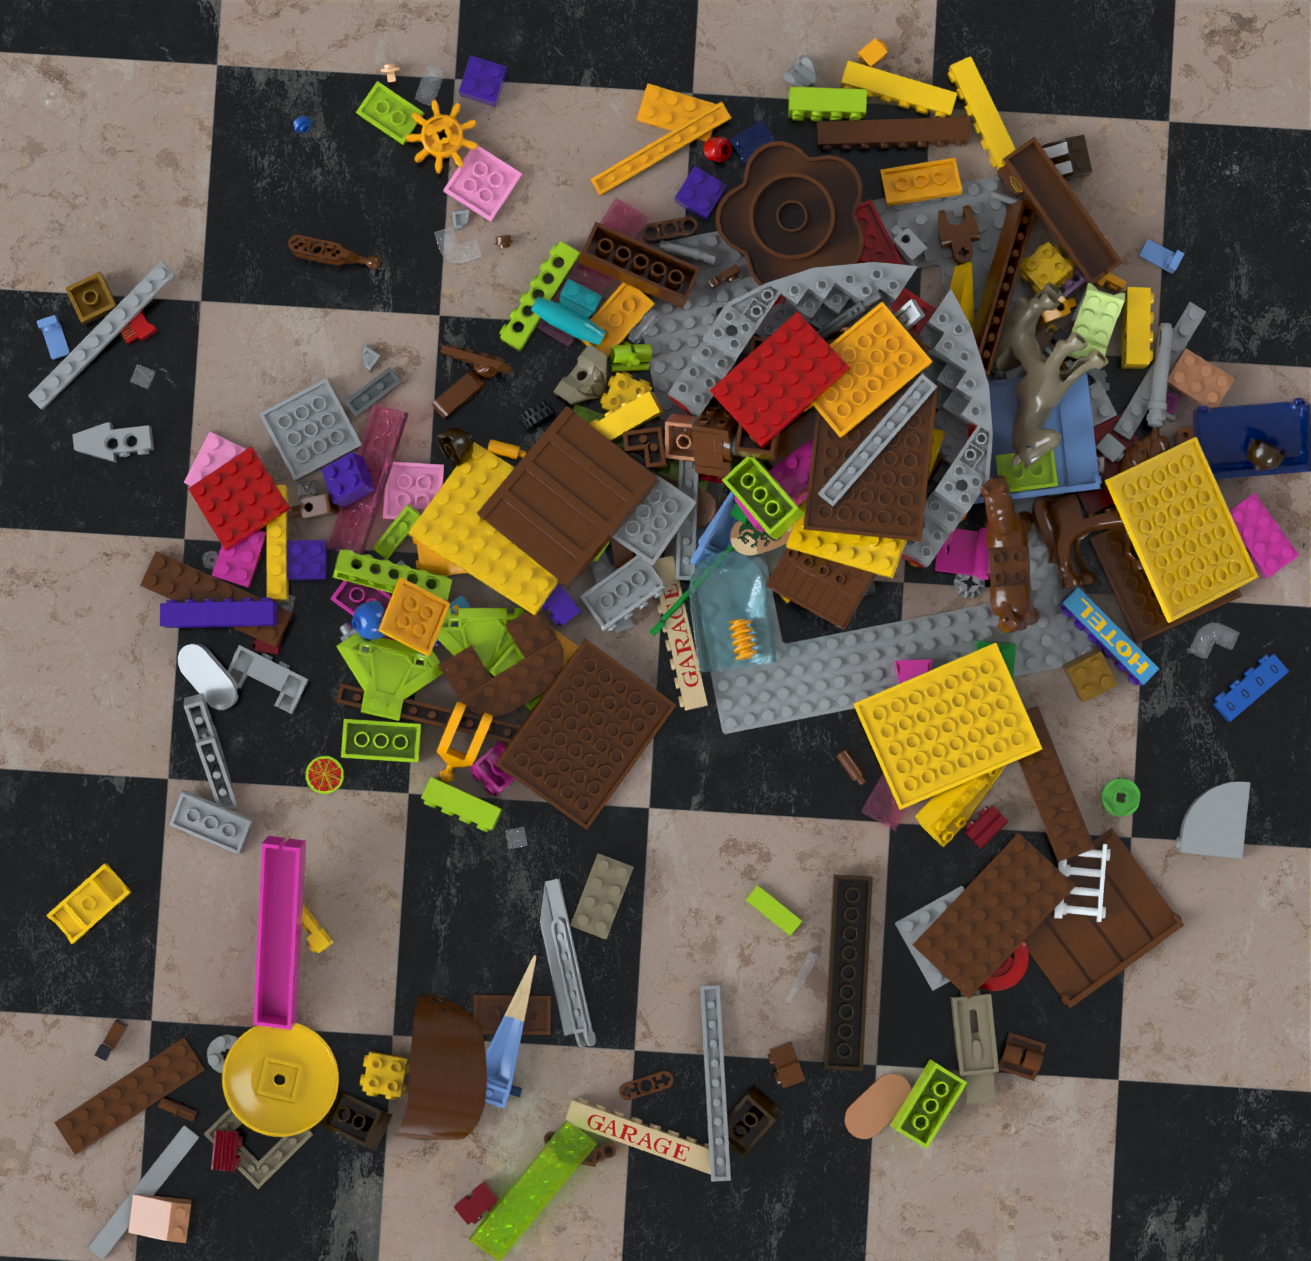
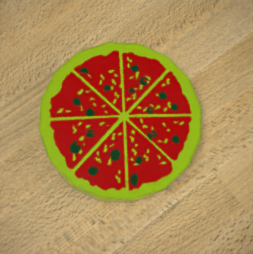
M330 756L315 758L309 763L306 770L308 786L320 794L335 792L344 780L342 765Z

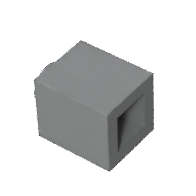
M1108 433L1096 446V451L1104 455V458L1112 464L1114 461L1119 462L1125 455L1123 450L1126 447Z

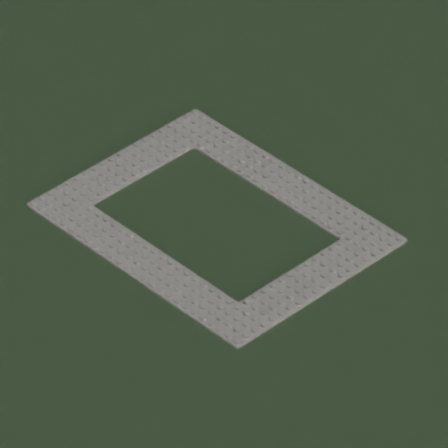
M994 176L961 183V195L888 207L885 198L872 200L892 242L894 237L889 232L894 226L899 225L903 231L909 228L927 247L929 259L917 269L939 266L945 294L950 290L954 268L959 265L953 260L951 247L941 248L938 236V211L944 210L948 222L953 225H959L964 221V206H970L973 216L977 221L980 241L971 242L973 256L970 261L972 263L974 319H976L1007 214L1005 202L990 198L992 190L1003 193L1000 178ZM718 231L665 241L695 249L698 247L703 251L717 253L715 265L703 262L695 263L694 260L677 257L701 268L683 309L643 292L656 304L640 322L645 344H650L652 348V359L649 362L654 392L665 411L659 415L660 420L666 421L671 414L687 415L671 401L668 393L717 318V309L723 308L726 303L760 287L749 272L746 256L728 246L720 237ZM661 242L649 245L659 249ZM961 251L959 255H962V257L965 258L967 254H964L963 251ZM899 254V256H900V258H901L903 264H904V265H909V264L904 260V258ZM737 264L740 273L736 280L731 283L726 281L711 289L708 284L710 279ZM1019 274L1008 312L1015 307L1019 297H1024ZM994 362L992 364V368L1006 379L1020 378L1027 375L1023 370V364L1009 371H1001L995 366ZM991 373L989 376H986L988 381H993L994 377ZM673 459V462L668 461L671 476L679 479V459ZM698 480V487L710 492L716 501L719 497L727 495L722 492L726 484ZM1065 493L1052 494V495H1049V496L1058 497V496L1063 495V494H1065ZM1038 496L1011 499L1015 512L1018 514L1022 511H1028L1032 514L1033 504ZM1033 523L1031 526L1032 530L1027 535L1032 604L1039 611L1040 618L1036 624L1027 625L1025 630L1002 633L997 628L999 616L992 614L989 603L785 644L781 637L773 592L765 586L770 578L765 553L748 556L733 550L720 572H712L694 591L722 732L728 734L854 709L853 703L898 684L894 667L895 660L932 659V670L974 652L975 639L1015 643L1016 654L1013 677L1061 668L1062 665L1096 648V645L1088 640V635L1084 631L1077 629L1073 624L1074 621L1070 617L1063 615L1060 611L1061 608L1058 606L1074 588L1079 586L1062 590L1061 579L1056 572L1057 564H1049L1047 561L1048 549L1046 544L1032 547L1037 540L1036 538L1040 536ZM708 526L697 528L696 550L699 546L697 542ZM696 565L695 581L707 569ZM1084 586L1079 587L1085 593ZM737 619L752 620L748 627H753L754 630L749 632V634L755 635V638L750 641L757 643L752 649L758 650V653L754 654L753 658L735 660V657L739 654H734L733 650L738 647L732 646V642L736 639L730 637L735 632L729 631V627L733 625L729 624V621Z

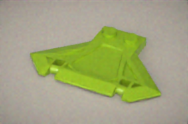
M448 608L437 639L453 655L472 645L488 671L511 644L515 643L505 624H507V621H512L525 613L522 608H514V613H507V608H458L457 614H451V610ZM451 622H457V626H451Z
M358 633L353 634L336 646L365 691L361 708L362 713L398 721L400 720L403 700L443 674L439 667L441 663L433 650L429 656H426L401 642L385 638L372 639L370 641L364 640ZM362 647L368 648L367 652L361 651ZM416 660L422 661V664L417 665Z

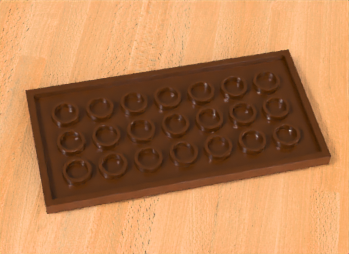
M1018 833L912 945L970 999L1076 886Z

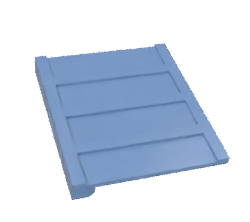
M1086 372L1070 387L1060 403L1053 408L1049 419L1043 429H1055L1062 437L1059 446L1054 449L1058 486L1010 492L1011 499L1101 488L1102 480L1098 470ZM1024 377L988 381L993 430L989 479L998 475L995 455L1015 453V450L1012 448L1011 437L1012 426L1019 403L1015 390ZM982 492L974 504L985 503Z

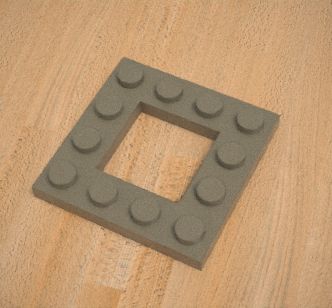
M229 1108L204 1135L214 1144L216 1129L235 1131L242 1122ZM309 1129L297 1135L283 1137L260 1161L242 1144V1148L238 1149V1155H241V1163L237 1169L259 1189L314 1133Z

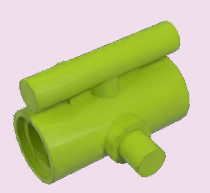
M627 341L623 345H612L610 349L612 363L621 364H611V372L649 370V363L640 362H651V345H632Z

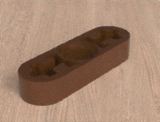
M664 1070L625 1082L621 1085L619 1094L624 1100H632L667 1089L673 1084V1075L669 1071ZM663 1074L666 1077H670L667 1085L661 1082L658 1083L659 1088H655V1082L652 1077L656 1076V1081L662 1079ZM649 1080L652 1083V1088L649 1091H644L641 1088L642 1081ZM638 1082L640 1094H637V1090L632 1091L631 1096L623 1094L622 1091L625 1090V1086L631 1089L635 1087L633 1083Z

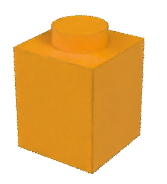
M874 38L858 52L857 57L865 66L873 68L887 56L888 48L882 40L878 41Z

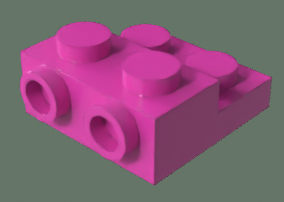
M501 741L497 742L470 768L472 771L471 776L476 781L480 780L485 785L484 789L489 795L494 794L495 796H498L514 780L512 776L494 764L506 748Z

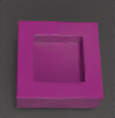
M1167 392V413L1174 415L1180 396Z

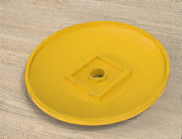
M295 1023L291 1030L259 1025L249 1029L231 1047L225 1059L222 1072L224 1096L234 1115L250 1129L273 1137L297 1135L318 1124L332 1107L339 1084L337 1063L327 1043L313 1030L298 1023ZM277 1075L283 1076L284 1084L277 1085L274 1082V1077Z

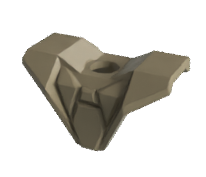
M588 345L579 355L575 368L566 378L563 377L553 391L569 404L600 398L606 392L607 355L591 345ZM587 372L586 378H585L584 380H581L582 377H583V376L585 375V373Z

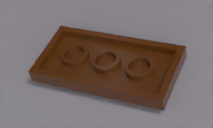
M474 995L473 1018L478 1022L482 1034H496L514 995ZM529 995L522 1035H551V996Z

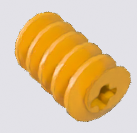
M737 619L729 621V624H733L729 627V631L735 632L730 637L736 639L732 642V646L738 647L733 650L734 654H739L735 657V660L753 658V655L758 653V650L752 649L757 643L750 641L755 638V635L749 634V632L754 630L753 627H748L752 620Z

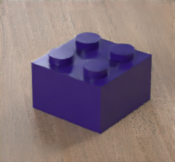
M470 55L459 89L460 96L497 107L508 72L507 66Z
M694 166L675 196V203L707 222L726 192L727 185Z
M352 452L321 469L332 502L345 508L376 491L364 457Z
M326 540L287 541V579L290 581L328 580V542Z
M559 583L542 605L546 611L550 609L553 613L551 618L558 626L562 624L565 627L582 613Z

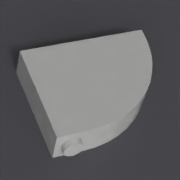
M1250 782L1223 783L1206 790L1196 798L1183 818L1180 837L1176 838L1178 852L1243 859Z

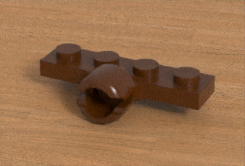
M453 344L450 347L442 345L440 351L450 358L473 364L475 372L485 378L495 376L497 371L510 374L512 368L505 364L506 360L493 357L488 353L476 355L477 352L466 348L465 351H462L461 347Z

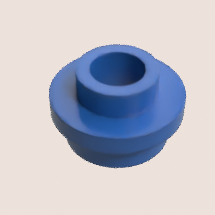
M304 115L298 117L293 123L294 130L297 133L307 132L311 127V119Z

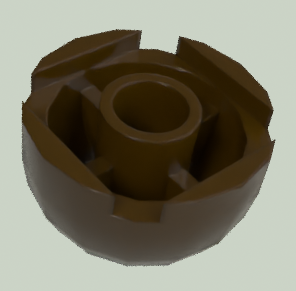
M450 428L437 436L440 437L438 445L446 459L450 457L454 461L451 463L452 465L459 467L471 458L473 453L472 442L474 440L470 433H466L459 428Z
M1251 437L1247 447V457L1254 464L1253 468L1264 472L1265 469L1272 470L1277 468L1282 463L1287 451L1284 449L1280 451L1273 444L1260 439L1255 440Z

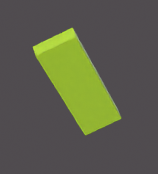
M407 504L372 549L388 560L408 535V532L419 519L421 513Z
M758 885L745 899L789 936L793 934L802 922V920Z

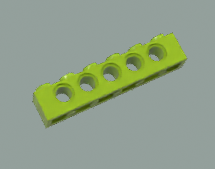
M562 241L558 245L554 244L550 251L551 257L548 261L544 260L540 267L541 273L538 277L534 276L529 285L531 289L528 293L524 292L519 301L521 305L518 309L514 308L509 317L511 321L508 325L505 324L499 333L501 341L521 352L541 320V317L535 313L531 316L523 314L525 308H532L536 300L533 297L534 293L541 291L544 293L543 298L553 301L580 257V252ZM557 259L564 261V265L560 268L553 265ZM545 276H553L554 281L551 284H546L543 281ZM521 323L524 326L523 331L515 332L513 330L514 325Z
M340 549L333 573V578L389 593L394 592L399 578H404L407 581L411 579L415 581V585L445 601L448 600L452 579H448L444 575H434L426 570L411 569L407 565L393 564L389 560L374 559L370 555L356 554L348 549ZM356 564L360 569H355L351 565ZM374 569L378 571V574H373L370 570ZM393 574L397 577V579H392L389 577V575ZM430 584L434 589H429L426 585Z

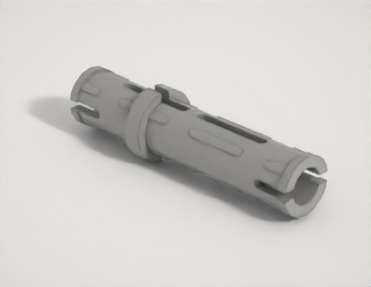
M662 240L659 250L665 253L694 260L695 263L703 262L715 265L717 253L703 251L698 247L695 249L668 243Z

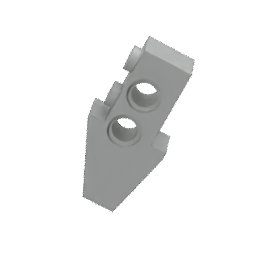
M108 422L73 434L74 450L112 462H117L116 455L118 454L119 457H128L130 453L138 452V455L149 454V451L154 450L152 427L149 425L113 430V424ZM136 437L137 444L130 447L128 445L129 439ZM116 439L118 446L115 449H110V441Z

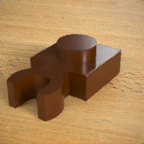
M737 264L721 272L720 275L708 281L711 289H714L726 281L731 283L738 278L740 269Z

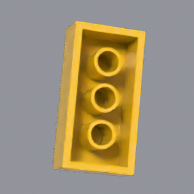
M1127 287L1123 292L1125 293V301L1122 306L1121 369H1145L1153 361V350H1150V343H1153V331H1150V325L1153 324L1154 313L1150 312L1151 304L1153 305L1154 293H1151V288Z

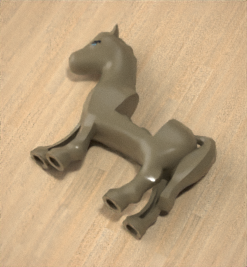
M1047 282L1043 290L1031 300L1019 297L1015 307L1007 312L993 360L995 366L1001 371L1013 370L1023 364V370L1027 373L1015 390L1019 403L1011 433L1012 448L1015 450L1012 464L1016 466L1023 462L1026 470L1029 465H1034L1045 454L1057 448L1060 444L1062 437L1055 429H1043L1053 408L1060 403L1070 387L1082 375L1093 368L1101 369L1108 364V359L1100 351L1093 350L1089 356L1079 357L1068 370H1060L1063 360L1070 353L1076 350L1081 351L1088 346L1085 338L1077 332L1070 334L1066 340H1058L1049 358L1041 351L1035 336L1038 319L1044 311L1056 309L1060 305L1058 299L1062 295L1059 288L1051 282Z

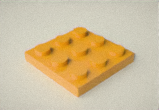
M399 578L378 631L429 656L450 603L404 578Z

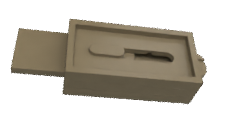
M977 990L968 999L961 992V996L950 998L958 1074L960 1076L964 1075V1079L967 1082L965 1086L967 1104L996 1101L993 1072H999L991 994H980V991Z

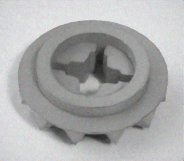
M957 574L954 580V587L960 596L971 599L982 593L985 587V580L972 576V582L978 585L971 586L969 591H967V584L961 581H967L970 576Z

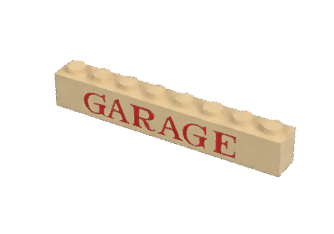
M674 556L659 558L653 566L667 585L663 589L665 593L659 596L660 602L657 603L658 612L663 615L682 596L680 582L675 580L676 565ZM683 603L664 623L665 626L662 629L663 633L667 632L669 638L665 642L667 651H672L673 658L669 660L672 670H676L677 673L674 681L676 689L680 688L682 695L678 696L680 707H684L685 711L708 706L686 608Z
M577 1097L576 1100L572 1099L565 1123L710 1174L709 1143L701 1145L697 1143L695 1138L687 1136L684 1139L679 1137L678 1132L660 1130L661 1126L650 1123L648 1126L642 1124L643 1120L632 1117L628 1119L624 1117L625 1114L614 1110L611 1113L606 1111L605 1106L595 1104V1106L587 1104L588 1100Z

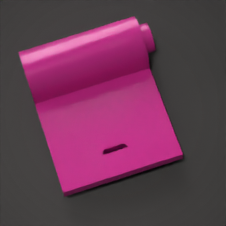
M981 528L978 532L955 529L950 533L936 555L935 571L976 576L981 580L989 579L990 567L989 552L986 549V528Z

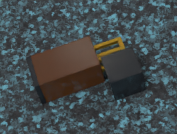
M1054 324L1050 325L1047 329H1040L1035 334L1040 349L1050 341L1055 345L1058 340H1066L1068 338L1067 334L1061 328L1057 329ZM1052 328L1054 330V333L1052 332L1049 334L1047 330Z
M116 1019L103 1043L97 1049L95 1056L107 1061L113 1049L117 1047L128 1024Z

